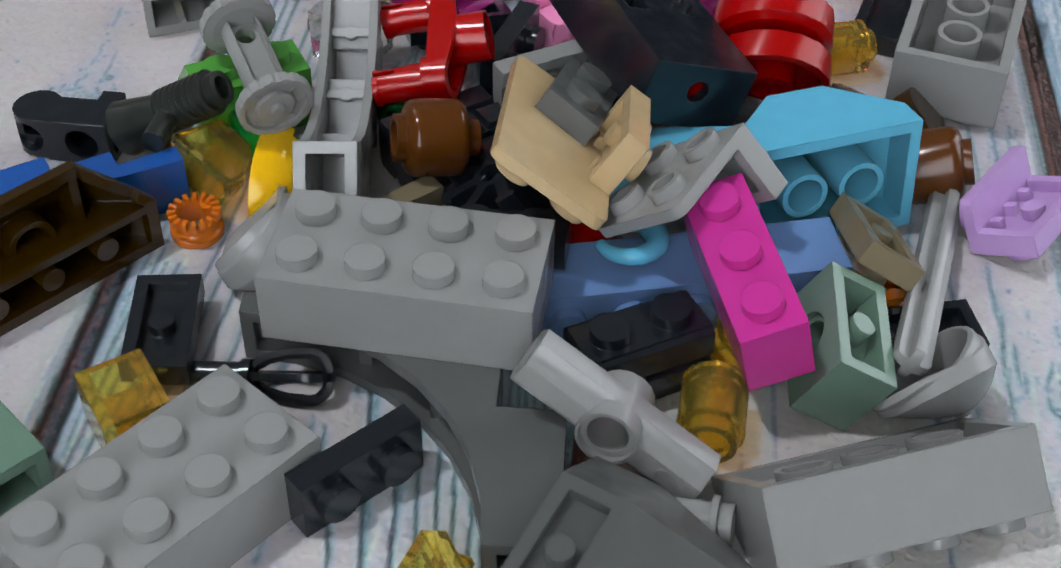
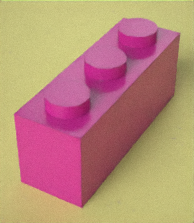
M742 172L713 181L690 211L684 215V221L690 246L749 392L816 371L809 320Z

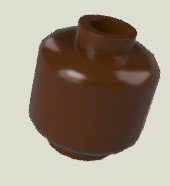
M414 98L408 100L403 105L400 114H392L389 135L391 157L393 162H401L409 176L449 177L461 175L469 163L470 155H479L481 127L479 120L469 118L465 105L459 99Z
M954 126L922 129L912 204H927L928 197L932 192L937 191L945 194L950 188L956 189L960 193V200L964 196L966 185H975L971 138L962 139L961 133Z

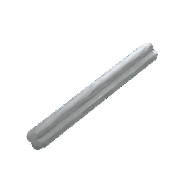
M950 188L945 194L934 191L927 200L914 255L925 273L910 292L906 291L893 345V356L896 361L895 372L904 378L911 373L923 377L932 367L960 224V193L956 189Z

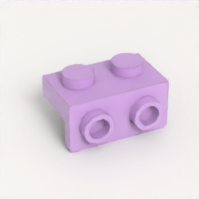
M1012 146L961 198L959 220L961 226L966 231L971 254L1008 256L1015 261L1039 259L1060 235L1061 176L1031 175L1025 146Z

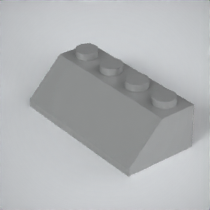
M958 418L711 477L714 493L723 495L724 503L737 505L735 535L753 568H828L848 562L850 568H874L893 562V551L911 546H916V550L922 552L950 549L961 544L959 534L981 529V533L986 535L1012 533L1026 528L1025 517L1053 511L1036 424L1026 422Z

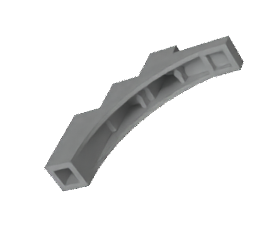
M323 0L321 37L314 105L311 108L304 134L299 140L292 141L293 188L371 197V147H377V104L372 93L371 77H373V70H383V41L381 40L380 20L381 0Z

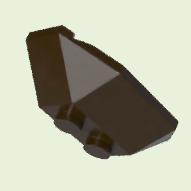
M67 161L0 195V337L165 245L156 199L148 192L72 161Z

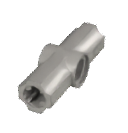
M544 329L531 343L510 376L511 380L576 426L575 440L579 448L588 457L598 456L613 464L627 463L650 481L664 487L675 497L695 499L702 493L705 485L718 468L721 455L655 407L653 389L643 377L626 370H604L550 329Z

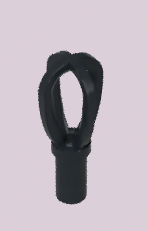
M315 347L281 349L266 353L256 359L243 358L240 362L193 361L190 369V381L193 386L223 364H226L273 401L296 406H315L323 403L332 394L336 381L335 366L331 357L323 350ZM306 358L317 360L323 368V371L261 370L272 363ZM261 381L323 382V385L316 394L305 395L277 390Z

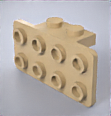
M519 55L510 68L490 154L495 160L499 171L507 179L519 186H527L529 184L546 196L554 210L564 219L574 224L583 222L588 227L599 230L608 219L609 195L623 179L628 182L635 180L644 170L652 156V150L650 149V134L653 128L650 125L651 99L630 85L607 113L600 128L583 146L535 107L555 78L528 58Z

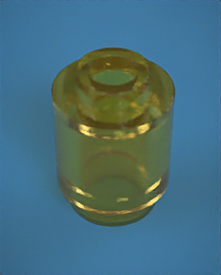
M862 20L835 22L834 44L829 51L832 59V76L863 73L868 69L870 61L875 59L877 53L876 37L871 29H867Z
M703 361L688 368L682 377L676 422L721 455L719 464L730 460L745 440L749 390L741 370L723 361Z

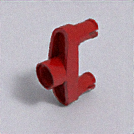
M411 0L381 5L380 20L385 37L393 39L396 36L427 32L426 57H421L420 63L381 71L373 70L371 88L374 100L378 107H383L386 104L408 101L414 98H456L463 85L468 64L495 59L494 36L486 10L460 14L456 0Z

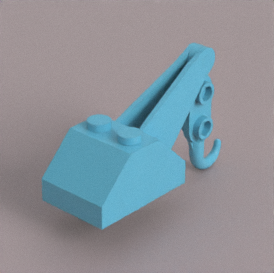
M826 86L766 96L745 125L759 144L767 151L770 159L788 181V184L775 200L756 204L764 223L829 217L837 235H839L840 230L831 217L829 210L844 192L892 221L895 227L909 224L924 120L904 102ZM731 126L652 128L650 149L665 141H671L673 145L687 141L707 127H713L718 131ZM623 179V180L621 181V183L615 188V190L609 195V198H610L618 189H620L622 186H624V185H626V184H628V183H630V182H628L627 180ZM660 224L633 231V233L641 234L645 240V243L639 246L620 248L601 239L596 242L595 247L604 258L614 263L628 266L644 265L655 262L666 253L670 244V237L666 225Z

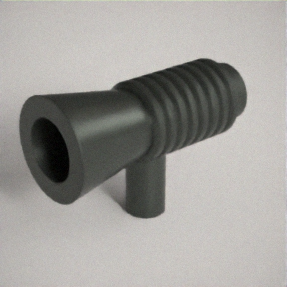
M203 69L156 89L151 95L112 102L105 114L106 128L114 144L128 155H138L146 149L152 152H159L164 148L172 133L179 132L224 113L227 105L234 100V88L230 79L222 71L216 70L212 72Z

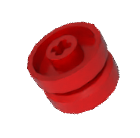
M826 0L718 1L713 10L712 17L758 72L747 96L764 100L766 96L817 86L831 87L832 59L829 51L834 44L835 18L834 9Z

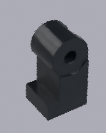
M37 90L19 97L14 102L12 111L23 150L29 155L45 157L56 161H72L74 163L110 152L117 162L123 151L114 144L106 128L105 114L112 102L126 99L125 92L103 91L98 100L61 97L58 93L49 90Z

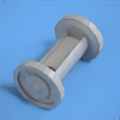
M215 0L202 13L203 16L199 21V31L209 49L215 50V52L220 54L227 53L230 55L244 89L236 100L235 113L242 127L246 131L252 132V134L267 135L286 131L300 123L310 113L315 97L305 77L295 72L283 71L268 37L276 25V14L270 1Z

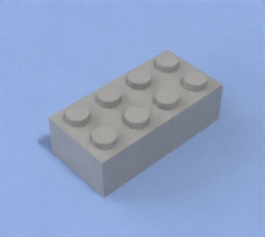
M912 0L895 50L885 99L893 100L894 97L913 87L943 118L955 120L966 126L978 125L994 129L1027 0Z
M293 188L253 277L262 336L514 370L519 360L542 330L554 276L555 220L528 217L521 214H503L462 209L455 206H437L396 201L389 198H371L330 193L323 190Z
M223 364L0 516V568H229L291 520L284 474L321 453L320 437L226 364Z

